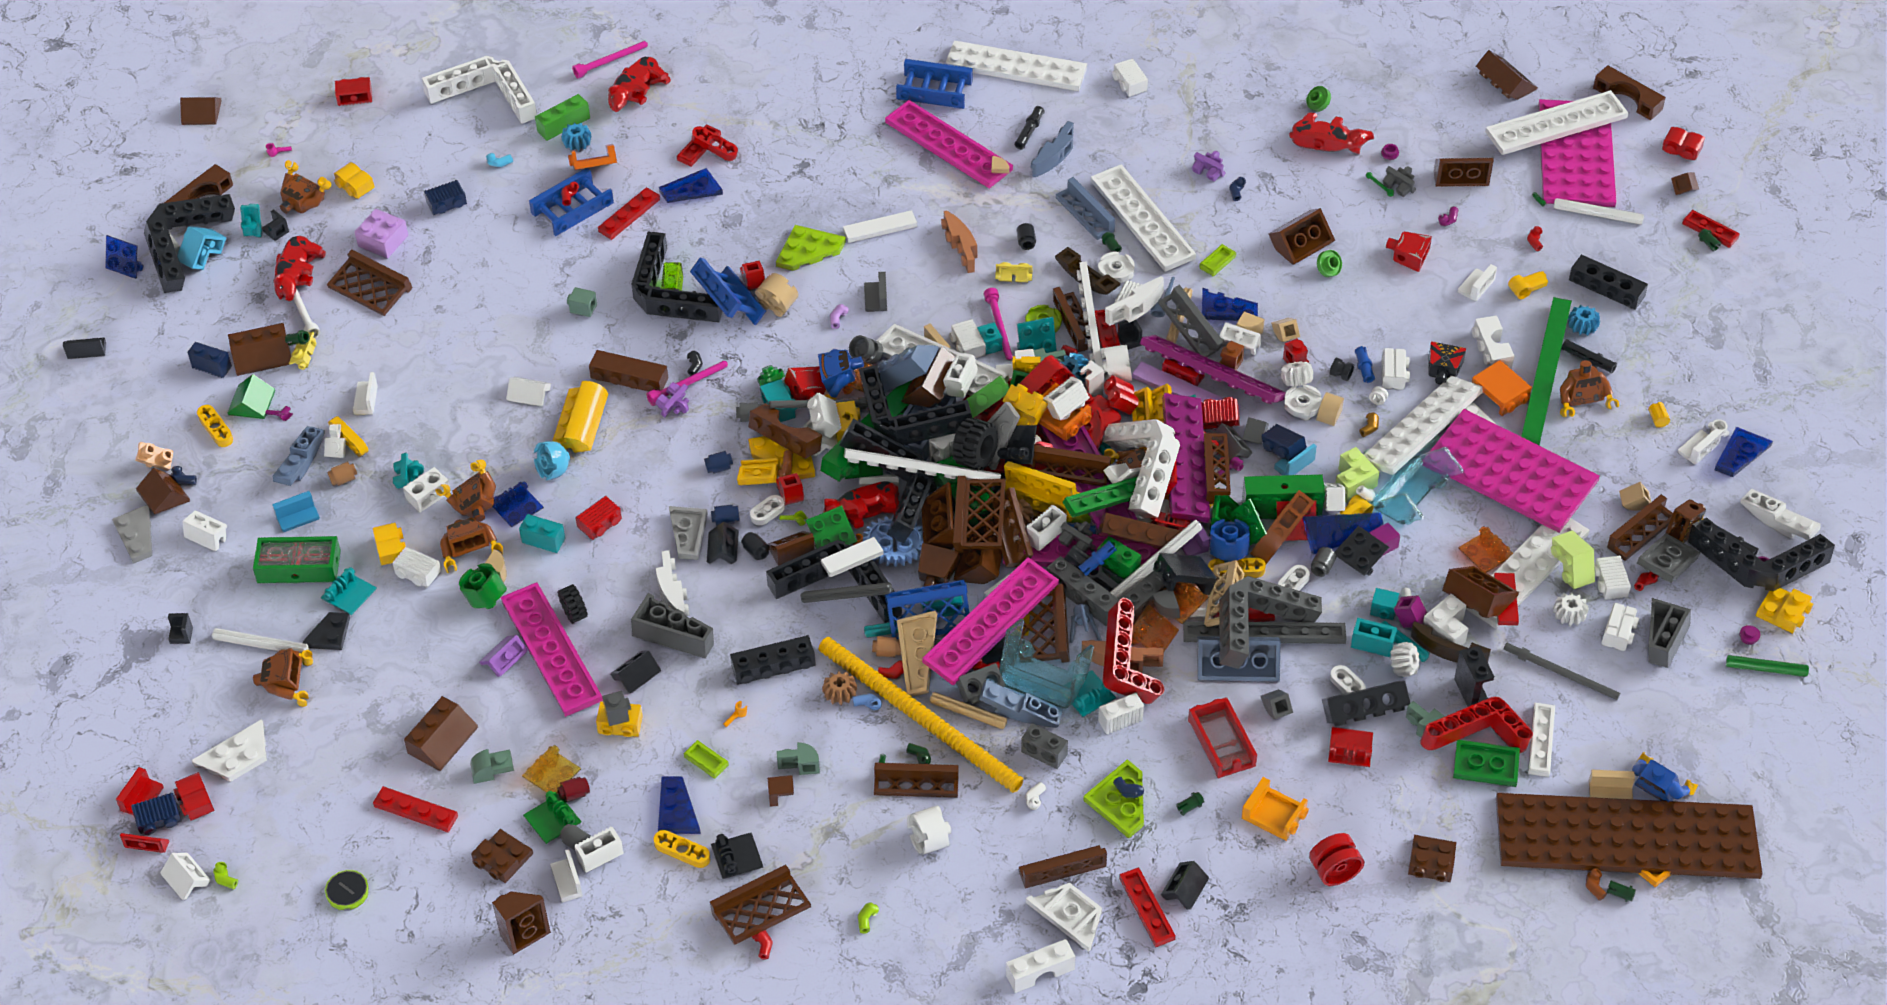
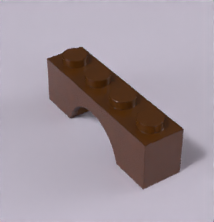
M1607 65L1595 76L1593 89L1600 93L1611 90L1613 94H1622L1632 98L1637 104L1636 113L1652 120L1663 110L1665 96Z
M214 164L164 203L197 199L211 194L222 195L233 186L231 175L225 169Z
M766 403L750 411L748 427L804 459L821 451L822 434L809 427L794 428L782 424L779 421L780 411L775 408H769V405Z
M1105 513L1101 516L1097 535L1103 537L1110 536L1116 540L1136 541L1160 550L1181 531Z

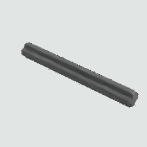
M888 582L804 591L800 597L803 603L887 595L893 589L892 584Z

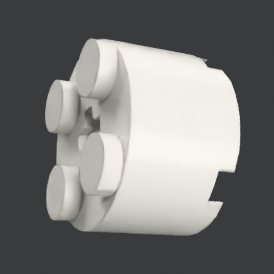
M1127 345L1100 348L1102 360L1106 359V361H1102L1104 373H1108L1105 375V381L1112 375L1127 382L1132 381Z
M938 805L908 815L907 827L908 829L912 828L913 831L910 838L919 854H928L949 846L948 834H951V827L947 821L944 822Z

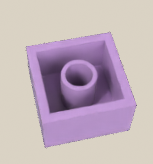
M375 209L355 230L358 247L388 259L408 237L405 220Z

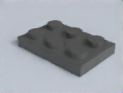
M1665 533L1638 558L1636 564L1660 576L1663 580L1672 583L1698 559L1700 552Z

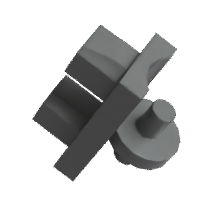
M1388 166L1386 168V176L1383 179V185L1391 189L1395 183L1398 184L1396 192L1402 197L1409 192L1413 194L1416 188L1413 181L1415 176L1411 174L1412 168L1407 166L1404 169L1399 167L1398 170H1395Z
M1085 521L1081 525L1076 523L1074 528L1065 522L1062 524L1061 528L1063 531L1058 538L1061 544L1068 547L1075 540L1077 542L1076 546L1086 553L1088 550H1091L1093 552L1096 546L1092 544L1093 540L1089 538L1093 535V532L1089 530L1090 524Z

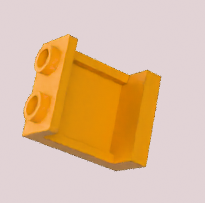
M1262 777L1243 806L1242 819L1287 841L1291 834L1294 835L1296 833L1300 819L1304 820L1309 811V808H1307L1308 800L1303 798L1300 803L1270 788V780Z

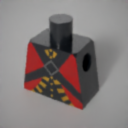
M1431 341L1428 355V375L1434 377L1435 382L1439 385L1443 382L1446 383L1450 376L1457 377L1464 363L1466 348Z

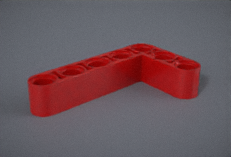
M1049 355L1019 384L1028 388L1027 392L1033 394L1035 391L1043 395L1054 383L1061 386L1070 377H1076L1053 355ZM1002 400V401L996 406V408L986 417V420H985L986 422H988V421L990 420V418H991V417L1000 409V407L1004 404L1003 400Z
M1121 598L1108 612L1103 684L1107 689L1124 696L1137 693L1142 703L1152 704L1164 693V685L1156 678L1130 669L1134 605L1129 599Z
M1491 697L1427 724L1420 744L1427 750H1436L1491 727L1509 747L1520 748V753H1523L1530 743L1533 732L1502 698Z

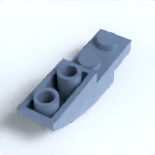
M1067 121L1064 127L1060 128L1057 138H1054L1052 143L1046 141L1044 146L1040 147L1038 156L1031 162L1032 177H1038L1052 170L1072 151L1073 122Z
M307 426L290 446L289 456L272 476L273 482L291 486L295 480L301 481L318 452L325 430Z
M989 680L983 683L979 697L980 701L994 706L995 713L1020 722L1033 723L1044 727L1057 728L1063 709L1029 693L1021 696Z

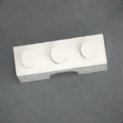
M1491 316L1475 319L1472 335L1477 340L1478 350L1482 351L1484 364L1489 367L1501 360L1512 369L1515 356L1509 343H1496L1501 341L1503 330L1498 317Z
M1067 939L1006 962V977L1015 993L1035 986L1036 979L1043 973L1052 971L1053 975L1058 977L1075 970V954Z

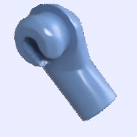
M872 693L852 697L854 707L865 705L872 710H879L882 706L881 700Z

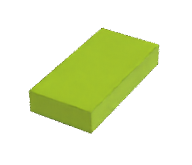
M1221 244L1199 264V268L1214 277L1236 257V252Z
M698 740L683 753L684 758L714 779L729 766L726 759Z

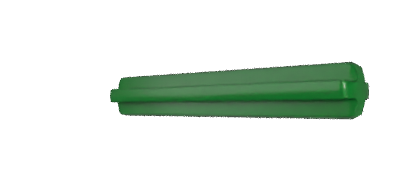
M1728 655L1726 658V666L1732 668L1807 677L1809 673V666L1805 664Z

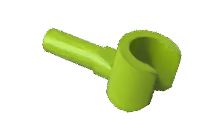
M800 510L794 515H780L779 519L795 520L799 526H803L806 524L804 519H808V517Z

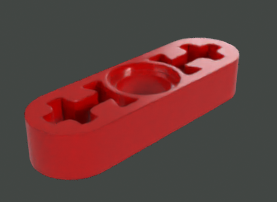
M697 126L692 130L691 139L694 143L727 161L736 159L738 148L735 144L702 126ZM716 141L719 143V145L713 146L710 144V142Z

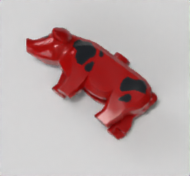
M646 56L642 57L629 68H624L614 84L609 87V106L614 112H618L626 105L628 100L643 105L647 100L644 95L650 89V84L660 82L668 84L671 79L668 73L664 72L659 66L656 59Z
M1310 112L1302 120L1296 122L1292 127V132L1289 133L1293 143L1299 147L1329 152L1349 149L1357 154H1360L1361 147L1367 141L1374 139L1372 131L1363 129L1349 130L1347 126H1343L1342 117H1334L1331 123L1325 121L1315 122L1318 115Z
M295 236L287 241L282 253L277 255L275 278L273 280L276 295L280 300L284 296L287 301L293 300L296 294V286L312 285L313 277L308 275H312L314 266L309 264V262L316 258L325 257L326 251L321 246L309 241L304 236Z
M883 481L848 491L838 500L826 498L824 499L825 508L823 513L842 506L848 521L854 525V528H861L864 526L862 518L874 517L882 512L895 513L899 504L898 486L889 481Z

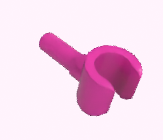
M273 143L266 144V152L270 157L276 156L279 152L292 151L291 146L276 148Z

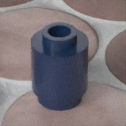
M726 450L704 458L708 473L713 472L715 474L731 469L730 465L733 464L731 453L727 454Z
M733 504L714 506V511H711L712 523L716 522V526H718L722 522L735 524L736 521H740L738 506H733Z

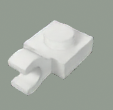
M341 424L330 425L329 432L331 437H325L324 457L344 458L346 438H340Z

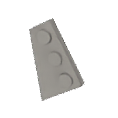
M1005 402L988 421L993 423L998 431L997 449L994 458L988 464L991 470H996L1001 460L997 455V451L1002 447H1007L1020 419V415L1010 402Z
M148 505L112 519L133 564L152 556L151 509Z
M669 506L678 558L698 560L708 515L707 509Z

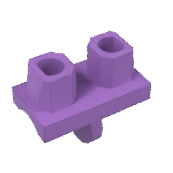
M1213 151L1212 154L1207 152L1205 156L1198 152L1195 153V162L1192 166L1193 172L1201 174L1204 169H1207L1206 177L1214 182L1219 176L1224 177L1226 174L1223 171L1224 165L1221 164L1223 159L1219 158L1220 153L1218 151Z
M672 382L666 390L672 396L671 399L663 394L657 398L655 404L662 410L660 415L665 418L672 410L675 414L679 412L686 413L689 410L687 405L689 400L687 398L683 399L686 395L685 391L688 389L687 385L679 386Z

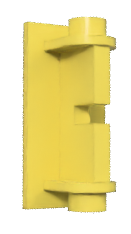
M1008 262L996 264L995 279H999V281L1012 282V275H1016L1015 282L1028 283V281H1032V265L1027 263L1011 265Z
M314 332L309 333L310 340L305 345L296 344L291 354L290 365L296 363L301 370L308 367L311 359L310 355L313 354L317 344L315 338H313Z

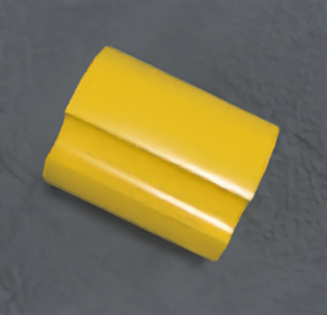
M1662 402L1653 403L1649 406L1648 410L1656 427H1664L1670 423L1669 415Z

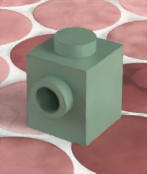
M575 287L567 297L570 313L591 317L597 306L596 293Z

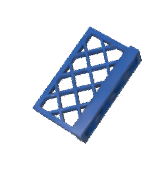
M964 580L891 592L885 595L891 637H896L895 630L898 626L897 623L894 625V620H899L893 615L892 608L902 607L906 611L900 617V619H903L908 613L913 616L917 615L911 611L912 607L917 603L925 606L920 614L926 613L928 609L936 611L930 607L935 600H941L945 603L941 610L937 612V620L941 617L948 622L943 629L936 628L935 636L949 633L956 626L953 621L959 613L964 617L970 613L967 585ZM963 596V603L959 608L951 604L954 597ZM948 606L956 610L950 620L942 615Z

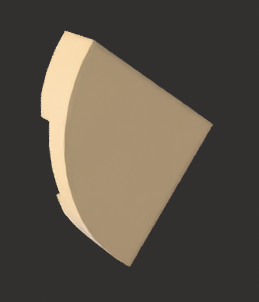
M992 156V173H1009L1008 163L1000 157Z

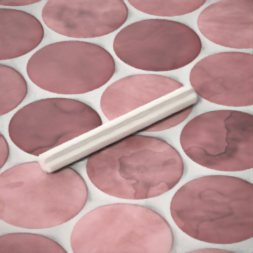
M1556 198L1554 201V209L1639 225L1643 223L1644 215L1559 198Z
M215 628L212 632L213 639L275 651L292 648L294 651L302 653L304 650H309L307 644L219 628Z

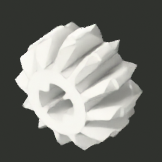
M1300 361L1282 366L1281 379L1283 384L1294 387L1312 382L1313 369L1308 362Z
M1572 592L1569 595L1563 593L1561 597L1556 599L1553 607L1556 619L1561 620V624L1568 623L1569 626L1573 623L1578 626L1580 622H1584L1589 610L1588 605H1586V599H1581L1580 594L1574 596Z
M1408 642L1394 645L1390 658L1394 673L1398 677H1409L1417 674L1420 667L1417 647L1413 643Z

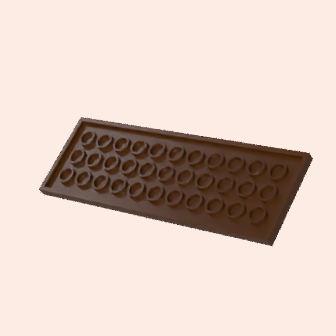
M1513 793L1496 794L1501 866L1589 871L1597 868L1600 871L1641 873V870H1645L1651 874H1661L1664 871H1668L1670 875L1761 879L1763 875L1753 805Z

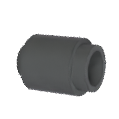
M758 402L740 403V407H736V418H740V422H749L750 411L763 404H758Z
M1322 547L1317 551L1311 563V571L1316 576L1323 577L1332 568L1337 557L1331 548Z
M570 824L564 826L560 832L562 842L575 850V844H579V842H583V840L590 839L591 837L590 834L576 825Z

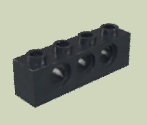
M1582 254L1571 267L1569 281L1634 310L1637 309L1644 299L1648 287L1647 283Z
M1396 681L1324 698L1322 703L1327 723H1334V726L1347 724L1346 720L1353 719L1356 722L1365 720V715L1373 714V717L1386 715V710L1392 709L1393 713L1405 710L1404 706L1410 704L1406 682ZM1384 694H1387L1390 698L1387 705L1382 700ZM1366 698L1370 701V707L1367 710L1363 707V701ZM1346 703L1351 707V711L1348 714L1343 710Z

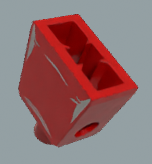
M1402 232L1399 240L1388 238L1386 248L1394 250L1393 260L1419 272L1430 251L1432 236Z
M820 366L788 368L784 383L789 387L795 400H809L817 393L825 394L826 388L822 383Z

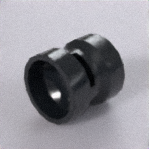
M1336 357L1331 365L1329 374L1334 377L1341 376L1342 380L1349 381L1355 365L1350 362L1345 364L1342 359Z

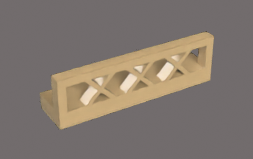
M1236 560L1214 565L1213 573L1217 580L1208 599L1204 621L1206 627L1219 625V617L1212 619L1219 612V603L1217 605L1214 603L1224 595L1230 585L1244 578L1245 573ZM1227 570V572L1220 576V571ZM1222 583H1225V586L1218 591L1217 588Z

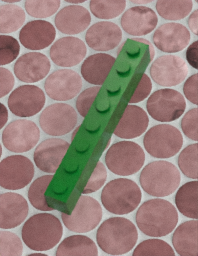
M911 381L896 387L886 396L888 409H890L892 417L903 415L910 405L903 403L901 400ZM867 414L860 422L873 429L870 414ZM840 441L822 457L820 469L821 472L838 482L844 477H848L855 466H859L862 462L861 460H859V463L848 462V458L844 457L845 448L839 446Z

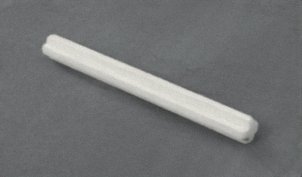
M1194 520L1110 593L1120 600L1154 571V563L1159 553L1174 554L1202 530L1201 524Z

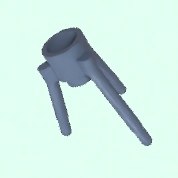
M1175 277L1171 278L1164 297L1170 295ZM1157 302L1151 308V315L1154 317H1164L1165 312Z
M1086 604L1076 605L1073 609L1074 615L1071 616L1070 643L1074 641L1076 623L1083 625L1085 631L1088 632L1089 622L1097 640L1102 641L1093 615L1090 614L1089 606Z

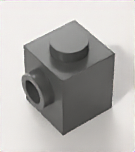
M622 691L602 696L609 726L629 721L628 710H631L629 699L624 698Z

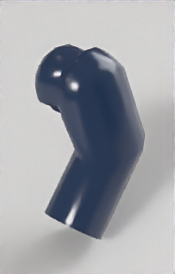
M1238 177L1229 186L1234 201H1239L1242 198L1240 191L1246 184V180L1243 177Z
M181 466L172 467L171 477L176 483L180 485H196V475H185L182 472Z
M1117 777L1113 781L1116 788L1125 798H1137L1144 794V788L1141 785L1126 784L1122 777Z

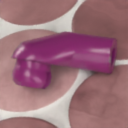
M1453 206L1449 210V215H1439V224L1448 226L1455 223L1459 209Z

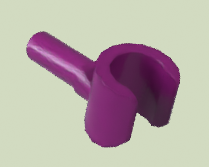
M285 406L281 411H265L268 415L279 416L283 421H287L293 415V413L289 412L291 408Z
M1238 457L1232 458L1229 470L1234 468L1239 472L1243 469V461ZM1221 469L1217 472V474L1221 475L1225 471Z

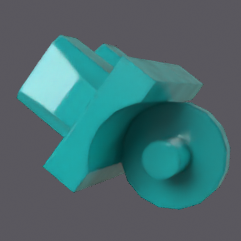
M241 205L243 236L261 238L262 225L259 205Z
M407 452L402 453L401 460L393 463L394 471L398 475L393 477V484L397 489L405 487L424 473V466L417 460L411 461L408 458Z

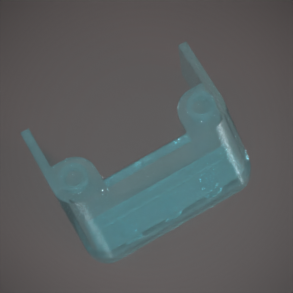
M1447 447L1414 456L1381 489L1371 502V505L1374 506L1375 510L1402 525H1409L1414 521L1424 518L1417 505L1431 489L1444 487L1448 483L1447 479L1449 477L1463 473L1464 469Z
M1018 620L1007 629L999 671L1006 685L1005 687L1022 694L1029 693L1059 708H1068L1074 703L1088 676L1094 646L1089 645L1078 654L1076 660L1069 665L1067 671L1033 658V645L1028 640L1021 638L1024 620Z

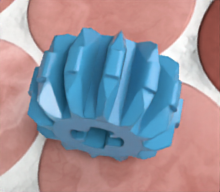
M574 122L573 125L568 124L567 128H563L561 138L565 148H570L571 151L577 149L579 152V149H586V146L590 145L592 136L587 125L583 126L582 123L575 124Z
M1580 305L1578 308L1574 307L1572 312H1570L1568 325L1569 328H1572L1573 333L1579 332L1580 335L1585 333L1588 336L1589 333H1595L1596 329H1598L1600 316L1595 311V308L1590 309L1589 306L1583 307Z
M1070 353L1069 356H1064V362L1061 361V363L1077 379L1085 382L1086 372L1080 375V371L1088 364L1089 360L1079 353Z

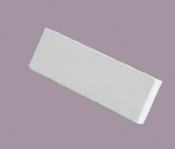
M872 537L821 559V564L828 575L833 577L882 556L884 553L875 537Z

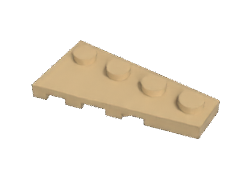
M936 611L897 620L907 695L909 694L912 697L929 693L931 669L922 662V658L934 647L937 622Z

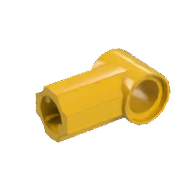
M1543 271L1525 277L1516 275L1508 282L1509 288L1518 299H1524L1532 291L1543 288L1548 284L1546 274Z
M1357 494L1351 498L1345 507V511H1340V514L1334 515V521L1341 530L1347 529L1360 518L1362 520L1368 518L1374 506Z

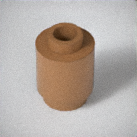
M347 461L331 468L327 474L333 486L337 484L340 486L354 480V475L357 474L354 464L349 465Z
M877 636V640H873L872 652H876L877 657L900 656V640L896 639V637Z

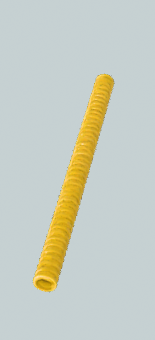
M828 636L820 642L818 650L828 656L837 665L842 666L852 676H856V679L860 680L863 684L865 683L875 693L884 697L886 701H889L896 708L898 707L900 711H903L904 714L908 715L915 722L917 721L923 728H927V731L931 732L934 736L936 735L942 742H946V745L951 746L953 750H956L965 759L970 760L976 767H980V770L985 771L987 775L990 774L991 778H995V781L1000 782L1010 792L1014 793L1020 789L1023 784V777L1018 776L1016 772H1013L1004 763L999 762L993 755H989V752L984 751L978 744H974L972 740H969L968 737H965L957 729L955 730L949 723H945V720L940 719L930 709H926L919 701H916L909 694L907 695L905 691H902L893 682L888 681L886 677H883L882 674L869 667L860 658L855 657L853 653L846 650L845 647H842L835 640H832L831 637Z

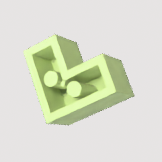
M1357 447L1340 455L1338 470L1341 473L1336 475L1335 483H1340L1345 487L1346 503L1353 496L1357 495L1356 489L1362 485L1367 489L1377 487L1379 471Z
M1573 530L1552 537L1551 553L1563 563L1562 578L1564 582L1573 589L1594 583V549Z

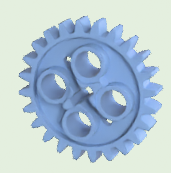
M885 516L883 521L877 518V523L871 522V527H866V531L863 532V541L875 537L883 549L884 555L873 559H879V564L885 561L886 566L893 563L897 567L898 563L905 566L906 561L912 564V559L918 560L923 543L922 526H917V522L904 543L896 540V552L893 551V538L887 535L892 519H889L887 516Z

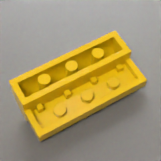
M582 381L580 387L570 388L552 441L560 443L565 449L571 448L574 453L590 451L608 397L607 390L591 381Z
M1167 383L1153 390L1145 387L1134 392L1138 397V406L1132 412L1133 421L1157 419L1164 423L1162 397L1164 393L1172 394L1171 386Z
M1007 461L1004 465L1006 491L1008 488H1014L1017 499L1025 500L1034 510L1046 512L1048 507L1055 505L1067 515V521L1071 522L1074 519L1062 501L1065 497L1080 493L1076 491L1075 483Z

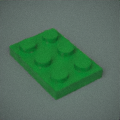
M1457 740L1453 778L1516 787L1520 748Z

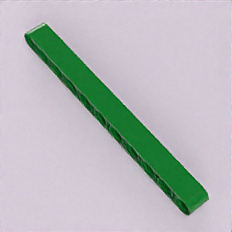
M1553 297L1521 436L1537 445H1540L1572 303V300Z

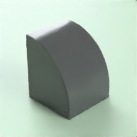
M1248 417L1242 439L1262 444L1261 435L1265 431L1267 432L1269 424L1265 421Z
M1167 589L1153 593L1154 605L1159 614L1170 619L1180 618L1179 605L1173 591H1168Z
M1278 689L1260 696L1267 713L1273 719L1293 713L1288 693Z

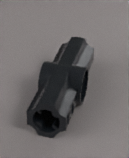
M1074 545L1064 559L1081 571L1078 566L1084 563L1090 556ZM1101 565L1098 566L1099 571L1096 575L1088 574V577L1109 592L1122 582L1121 579Z

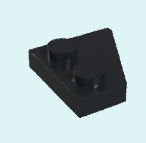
M329 612L303 640V644H307L308 648L342 650L350 621L349 613Z

